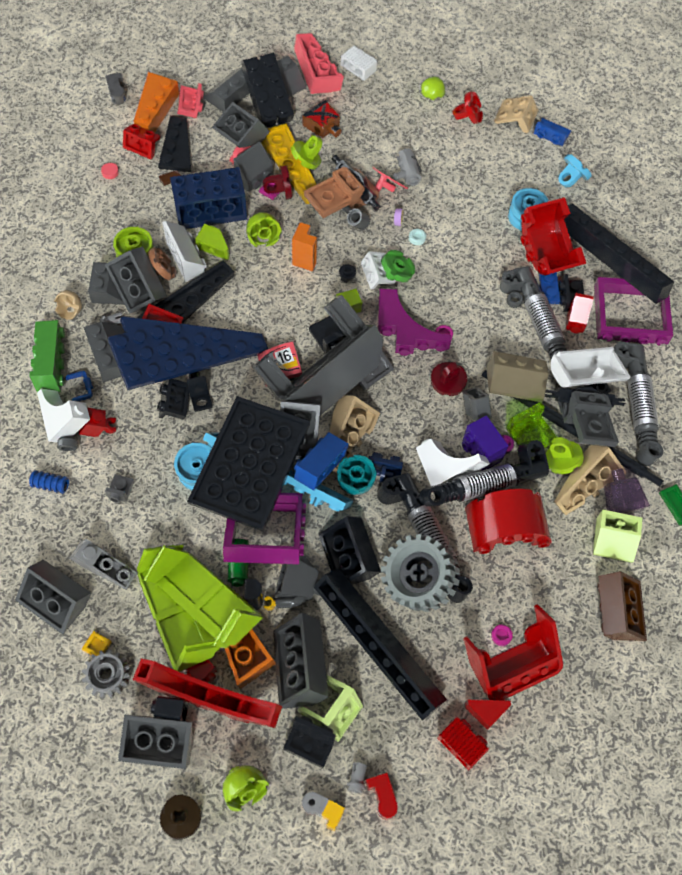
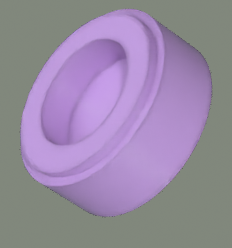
M397 208L394 214V225L401 226L403 209Z

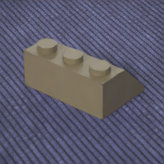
M493 351L486 366L489 393L543 402L548 380L547 361Z

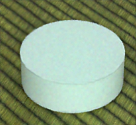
M413 229L409 233V241L414 245H422L426 240V233L421 229Z

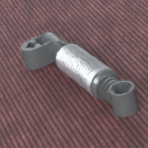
M521 267L504 272L500 282V290L505 294H510L513 291L522 292L528 315H530L541 345L549 353L550 359L558 352L567 351L565 338L560 326L556 321L545 293L540 290L530 267Z
M618 342L613 347L614 352L624 367L628 368L629 375L631 376L627 383L635 434L638 435L640 449L637 452V459L642 465L651 466L662 457L664 450L658 443L657 432L659 424L652 378L647 370L645 349L640 344Z

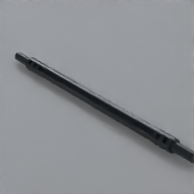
M484 370L481 375L485 379H487V370ZM513 397L578 438L575 425L564 423L562 415L542 402ZM609 447L623 467L641 478L648 479L659 487L662 485L664 480L649 472L647 467L616 448Z

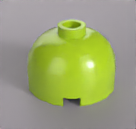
M259 212L249 219L246 224V234L253 246L257 247V245L266 243V246H271L278 242L282 229L278 220L272 214ZM258 236H259V238H261V239H267V238H268V241H267L266 243H265V242H260V241L258 240Z
M249 765L236 766L230 770L223 782L222 792L224 800L230 810L242 811V805L252 799L253 805L266 795L268 791L266 785L269 786V783L262 772L256 767Z

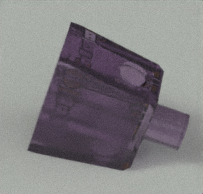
M623 468L611 471L614 482H610L604 487L608 511L623 514L650 506L636 477L626 479Z

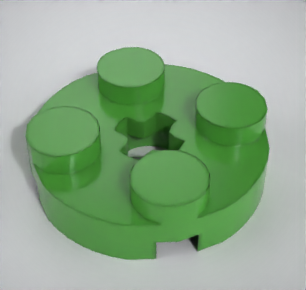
M390 250L381 259L382 267L389 280L408 282L415 273V266L410 258L406 259L403 257L404 253L397 250Z

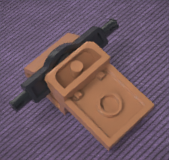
M338 155L332 157V161L337 165L332 177L304 191L305 198L322 218L346 206L352 209H359L367 204L371 205L375 211L381 208V205L376 201L379 197V191L360 169L351 167L347 161L341 160Z

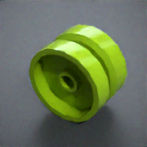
M140 227L122 229L113 240L116 258L142 246L148 256V251L153 248V240L150 233Z

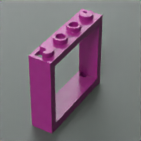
M597 278L594 285L597 339L606 340V342L612 340L628 343L638 342L642 345L648 343H655L658 346L669 344L673 337L670 295L661 301L663 330L606 326L604 293L645 295L624 279Z
M280 493L273 511L296 512L294 546L234 544L237 522L227 518L223 542L224 562L299 564V557L304 556V543H300V541L305 540V529H301V527H305L306 515H302V513L306 514V503H302L303 494Z

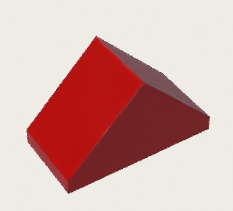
M467 700L465 703V708L486 730L511 706V701Z

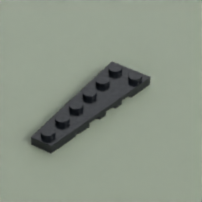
M223 260L154 306L184 317L181 323L183 324L232 279L235 273ZM144 313L139 315L137 318L142 319Z

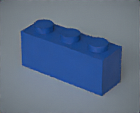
M328 432L324 438L321 437L317 441L313 449L310 448L307 451L303 460H298L294 467V470H296L294 479L314 491L343 460L349 443Z

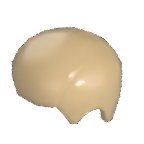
M69 290L60 291L54 299V302H57L55 311L63 319H74L82 309L81 300L75 292ZM72 307L74 308V311L67 312V308Z

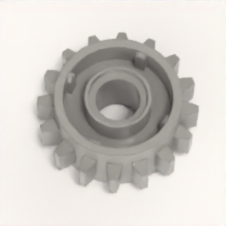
M101 650L98 656L91 655L92 660L85 662L87 669L82 670V673L86 675L82 681L89 683L85 687L86 690L90 691L93 689V696L100 693L101 699H104L106 695L113 698V693L115 692L121 694L120 688L122 686L127 687L128 685L125 683V680L131 678L126 673L131 670L130 667L124 666L127 660L125 658L120 660L121 654L117 652L113 655L111 650L107 654H104ZM104 670H112V674L108 679L101 678Z

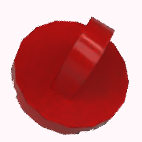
M470 91L465 94V103L457 106L452 112L456 120L469 117L473 124L482 122L483 112H480L482 104L477 93Z

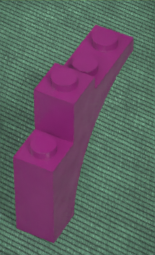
M397 289L379 290L378 331L383 336L395 335V353L407 356L413 354L414 348L422 351L436 349L440 352L450 349L451 335L431 331L416 323L403 309Z

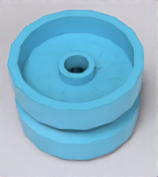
M525 188L517 191L512 198L509 209V222L515 228L522 231L521 215L525 209L549 202L548 198L537 189Z
M191 443L185 445L178 451L175 457L174 468L180 482L187 489L193 490L212 448L206 444Z

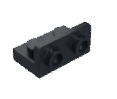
M564 274L558 284L559 291H562L560 306H563V312H568L575 293L584 294L583 280H569L568 274Z
M172 378L160 386L159 394H161V400H159L157 405V411H159L158 418L168 415L184 420L188 407L187 382Z

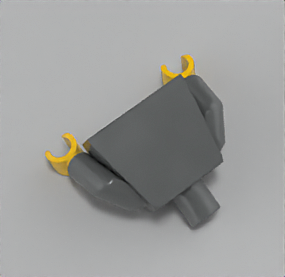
M306 556L299 557V564H282L274 594L276 600H273L270 596L265 597V601H272L270 606H263L266 610L271 611L275 606L277 608H293L304 605L306 601L312 599L314 594L319 595L314 589L319 572L313 567Z

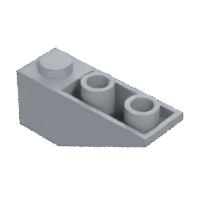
M87 539L80 541L69 558L81 567L127 590L137 574L136 571Z

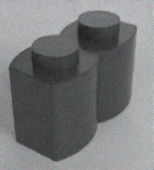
M480 388L462 391L466 415L470 416L474 421L486 415L489 419H492L489 394L482 392Z

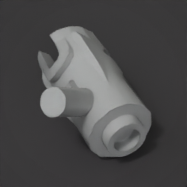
M403 149L398 152L399 156H397L398 166L401 170L393 174L394 180L404 178L407 185L415 186L421 181L422 169L417 162L418 160L413 150Z

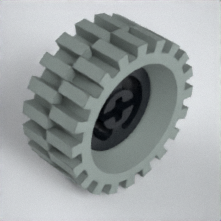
M416 534V538L411 535L405 536L406 542L399 539L396 541L397 548L393 546L389 548L388 551L392 553L390 557L384 556L383 561L387 562L386 567L381 566V572L385 573L386 576L381 577L382 583L388 585L384 589L388 594L392 595L391 598L394 601L419 612L420 610L429 612L430 608L437 610L441 608L440 602L446 605L450 601L447 598L448 594L454 596L456 593L452 587L453 585L458 586L460 581L455 578V575H460V569L455 567L458 561L452 556L453 553L450 549L432 537H425L421 534ZM428 560L431 562L433 567L431 569L430 567L422 563L421 565L417 563L420 561ZM412 580L420 584L425 583L428 585L422 588H415V586L412 583Z

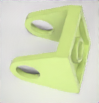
M326 675L327 685L340 695L323 718L305 707H299L297 711L301 715L313 720V724L319 727L325 725L331 728L336 735L335 740L339 742L363 705L353 688Z

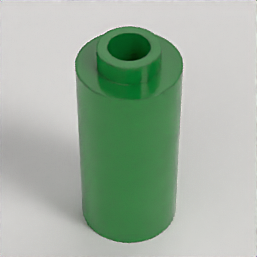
M235 539L234 544L249 545V541ZM228 562L227 581L232 583V586H244L245 580L248 579L249 563Z

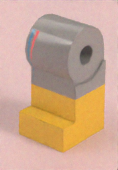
M315 792L305 794L302 800L303 809L307 814H317L328 820L327 828L335 832L345 811L344 807Z

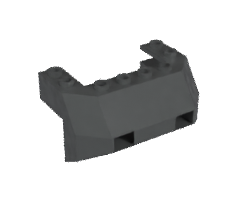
M342 295L335 297L323 308L346 337L291 383L272 358L267 355L252 367L280 401L321 404L320 416L378 367L384 341L376 325H365Z

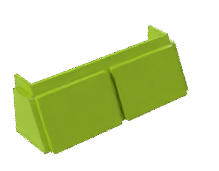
M170 545V547L183 549L184 547L183 545ZM162 547L144 549L137 567L139 582L153 618L156 619V626L172 667L180 672L212 658L220 647L213 646L216 639L156 583L144 581L149 569Z
M164 545L144 578L146 582L156 583L216 639L213 644L215 647L228 648L230 645H236L263 618L256 609L228 585H225L218 576L186 550Z

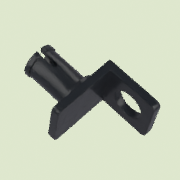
M199 371L188 374L187 385L194 412L213 408L206 377L200 376ZM200 400L207 401L203 406L197 405V402Z

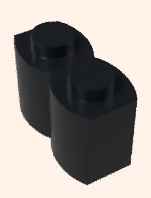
M158 696L157 700H153L151 714H154V718L186 721L188 704H186L185 699Z

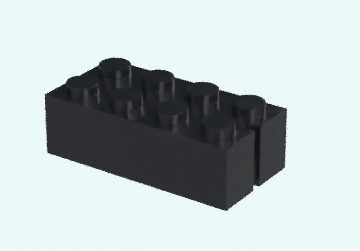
M275 53L262 55L259 60L257 57L243 60L242 72L257 118L266 128L275 126L276 121L278 125L291 122L294 113Z

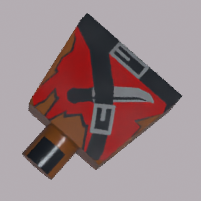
M326 100L302 115V126L322 138L328 134H332L336 138L341 134L342 130L339 128L340 117Z

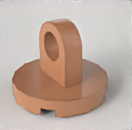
M156 247L148 251L149 260L157 276L161 275L167 280H172L176 277V268L170 265L171 259L164 251Z

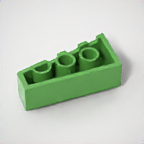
M58 320L35 322V345L32 348L34 359H31L33 371H30L29 377L37 392L40 389H47L60 393L61 386H64V376L61 375V370H64L63 358L61 359V354L65 353L64 343H61V338H65L64 327L60 326Z

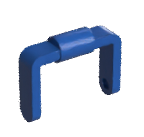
M85 371L65 376L66 381L83 376L85 389L88 391L87 394L72 398V401L78 402L93 396L91 378L87 376Z

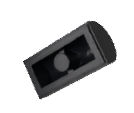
M246 579L245 601L256 610H259L263 605L262 586L255 579Z

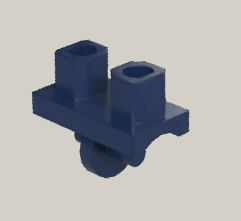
M377 452L368 457L374 464L376 476H381L380 482H384V477L390 478L401 475L403 462H401L400 457L392 456L390 460L384 459L383 455Z

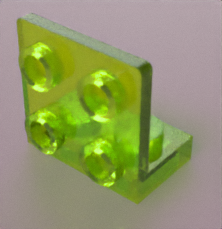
M542 402L509 419L506 430L518 446L526 441L538 440L545 449L551 445L552 439L557 437L542 418V413L545 409Z

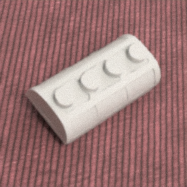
M613 347L561 351L554 354L551 359V371L558 384L563 388L627 381L631 377L614 352Z

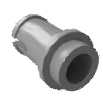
M118 312L107 317L102 316L99 320L100 322L117 325L121 323L122 313Z
M353 762L351 779L347 783L349 791L362 793V789H365L363 783L367 768L366 764Z

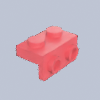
M198 83L197 89L181 85L177 114L197 118L198 112L201 113L203 103L200 102L204 95V91L201 90L202 84Z

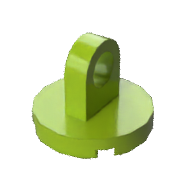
M313 135L306 143L295 141L291 147L292 155L296 160L302 161L300 163L302 166L311 170L316 169L321 164V158L318 153L322 147V139Z
M563 437L552 439L550 448L546 451L549 469L555 474H568L573 472L577 466L579 468L584 460V453L580 445Z

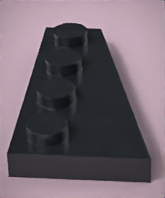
M170 116L158 164L159 169L192 173L186 117Z

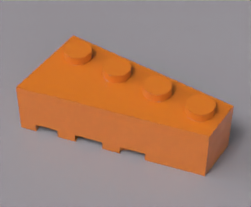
M148 72L135 114L134 124L155 133L179 96L178 81Z
M253 629L236 645H230L228 648H225L236 684L240 689L276 664Z

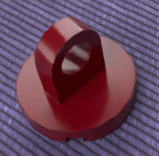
M281 165V174L266 177L263 180V189L269 194L284 192L285 199L289 200L292 199L289 171L286 165ZM269 183H275L272 187L267 186Z
M456 362L438 364L431 374V385L441 395L455 396L460 394L465 389L468 381L465 370Z

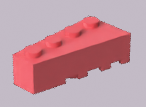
M312 33L296 34L294 51L310 94L340 91L344 77L341 73L337 72L335 64H331L328 59L329 56L321 50L320 44Z

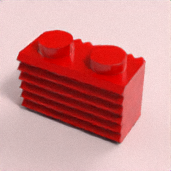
M456 717L437 739L469 771L489 750L486 746L488 743L481 735L478 734L476 736L470 730L472 727L465 719L462 718L460 720L459 717Z

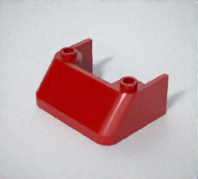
M538 604L534 606L537 623L526 629L524 634L525 643L490 658L487 651L478 649L467 636L463 638L470 666L489 700H505L557 675L562 670L563 659L556 621Z

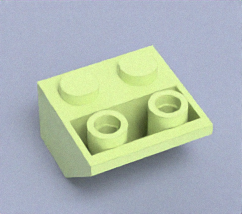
M602 510L596 518L593 555L633 563L641 538L643 518Z

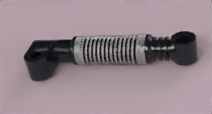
M538 440L523 442L518 447L519 464H504L465 474L464 476H458L450 482L425 487L420 492L421 503L425 506H440L456 500L458 502L467 501L492 492L512 489L520 483L546 477L549 474V466L544 446ZM432 492L435 494L434 501L431 499Z
M410 473L385 479L377 492L378 500L386 505L403 501L408 511V519L412 523L415 532L425 537H432L445 545L448 549L452 550V556L458 561L431 506H425L421 503L420 492ZM460 571V575H455V578L460 580L458 586L453 585L452 587L456 593L454 596L447 595L455 603L464 601L473 589L471 580L464 576L462 571Z

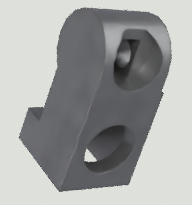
M122 74L105 75L112 102L116 105L123 104L126 98L122 88L124 87Z

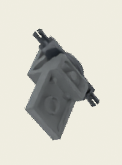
M560 387L556 391L548 389L545 391V393H552L545 394L546 398H555V401H558L564 423L575 425L580 444L617 446L619 441L609 411L614 405L624 406L625 403L619 401L625 402V398H616L614 394L601 393L591 387H578L575 389Z

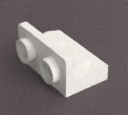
M369 251L361 261V266L370 289H375L378 284L393 285L396 280L391 281L386 277V272L382 267L381 259L386 253Z

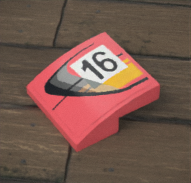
M293 341L272 347L257 355L259 361L266 355L270 356L288 379L299 377L302 374Z

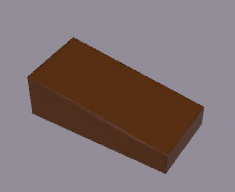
M176 170L158 177L162 185L166 186L171 183L170 177L181 175Z

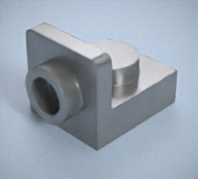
M115 474L110 488L106 487L105 489L109 500L115 503H120V501L127 502L134 479Z

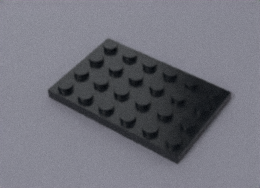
M237 396L187 500L188 504L264 532L310 427V421Z

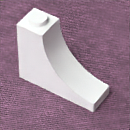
M40 389L37 392L49 442H58L62 438H72L90 420L86 403L69 400L64 404L60 399L58 391Z
M426 439L420 446L416 447L431 486L450 482L455 477L474 473L490 464L487 457L480 454L468 458H454L445 451L441 442L434 439Z

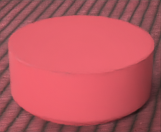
M106 163L101 168L102 175L106 179H114L119 174L118 166L114 163Z

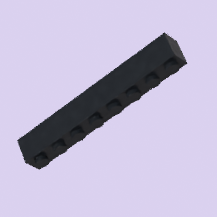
M573 203L568 205L570 214L564 221L569 236L655 304L668 298L675 281Z
M339 568L326 573L316 583L314 589L422 721L447 700Z

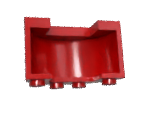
M565 197L527 207L521 215V243L525 246L526 259L528 262H532L535 270L541 275H549L587 264L582 247L573 248L564 221L570 214Z
M530 489L496 491L486 494L485 498L481 501L474 499L465 507L473 552L479 551L480 554L490 553L497 543L510 545L516 541H522L523 543L531 542L532 546L538 545L539 548L548 547L552 543L542 497L538 492L533 494V491Z

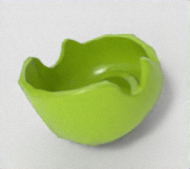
M439 77L427 78L421 84L422 95L431 100H435L437 97L442 98L446 93L444 82Z

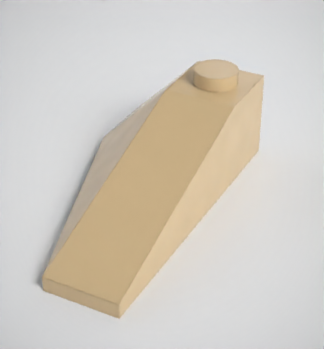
M344 395L338 400L333 411L329 430L333 435L349 443L344 458L352 457L351 450L354 446L360 447L363 442L360 439L365 433L370 435L380 415L378 411L356 396ZM339 464L334 468L333 472L337 473Z
M590 445L584 452L582 465L579 468L577 466L570 473L554 502L562 513L567 515L584 505L585 498L593 495L595 498L600 495L598 490L605 486L617 484L627 472L609 447Z

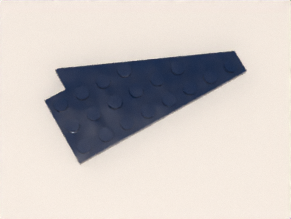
M124 316L121 317L120 321L125 333L108 337V342L127 391L257 356L268 349L261 333Z

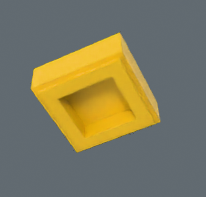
M93 631L82 647V651L89 655L98 656L102 650L105 654L112 641Z

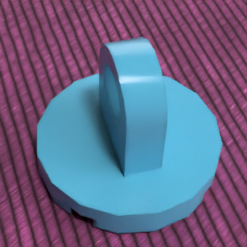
M570 154L565 156L564 160L568 165L558 178L562 186L568 188L574 185L580 177L587 181L592 177L591 172L584 168L576 157ZM571 175V179L564 182V178Z

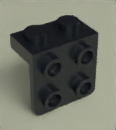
M330 316L309 326V332L325 354L346 337Z
M295 716L293 728L283 750L323 769L334 746L336 735L331 728L325 725L319 727L313 724V720L306 716Z

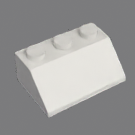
M163 221L166 243L185 282L205 273L206 263L203 258L200 259L199 249L197 245H193L191 233H187L182 225Z

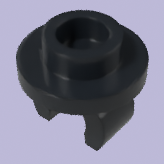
M350 264L341 266L339 269L341 281L347 284L348 280L354 279L356 268Z

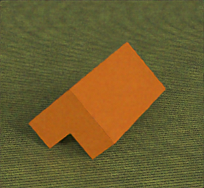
M300 222L292 238V265L313 271L317 263V237L310 235L311 225Z

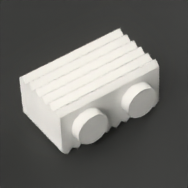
M354 45L341 55V66L365 81L376 72L377 60Z

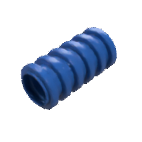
M34 470L30 475L29 484L32 488L48 489V491L54 490L56 493L64 494L68 489L69 479L67 476L62 478L61 475L56 476V474Z

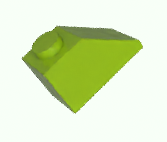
M204 224L195 238L198 249L228 260L229 250L221 230L215 226Z

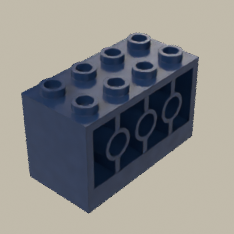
M239 167L170 177L178 225L184 226L185 229L203 227L204 224L210 226L247 220L245 190Z

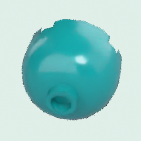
M354 455V457H346L340 462L337 469V480L342 490L346 493L362 495L368 492L375 483L376 470L373 462L367 457Z

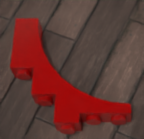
M141 658L133 677L134 681L168 697L185 699L186 702L199 708L215 711L228 718L245 723L250 722L275 728L282 706L277 703L260 700L212 685L152 660Z

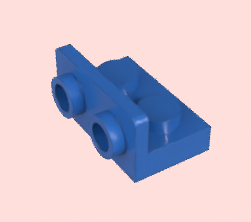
M542 118L540 122H537L534 134L539 138L551 141L555 145L563 146L571 134V130Z

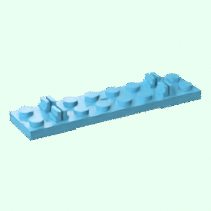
M219 432L205 433L203 440L208 442V446L212 448ZM290 470L284 484L287 485L289 483L293 485V489L299 493L304 494L307 492L311 494L309 503L314 504L316 507L326 502L329 504V508L339 512L340 510L343 511L350 508L354 501L322 484L313 491L295 480V472Z

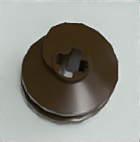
M183 794L172 796L166 801L160 813V825L163 831L173 839L189 838L200 826L202 818L200 807L190 796ZM185 811L184 816L186 819L184 821L179 820L176 823L177 818L175 815L177 813L182 814Z

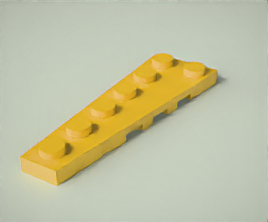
M287 123L268 128L270 132L261 144L279 168L281 165L288 167L291 185L305 204H310L304 196V191L317 184L310 170L300 164L302 161L296 160L292 155L291 147L295 140Z

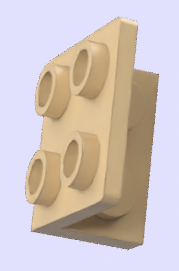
M533 96L503 100L494 122L499 124L518 121L522 131L529 133L538 113Z

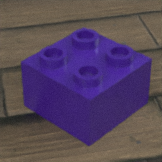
M487 415L467 425L462 440V447L466 453L469 452L471 456L480 454L487 457L490 464L481 470L489 469L501 463L508 449V444Z

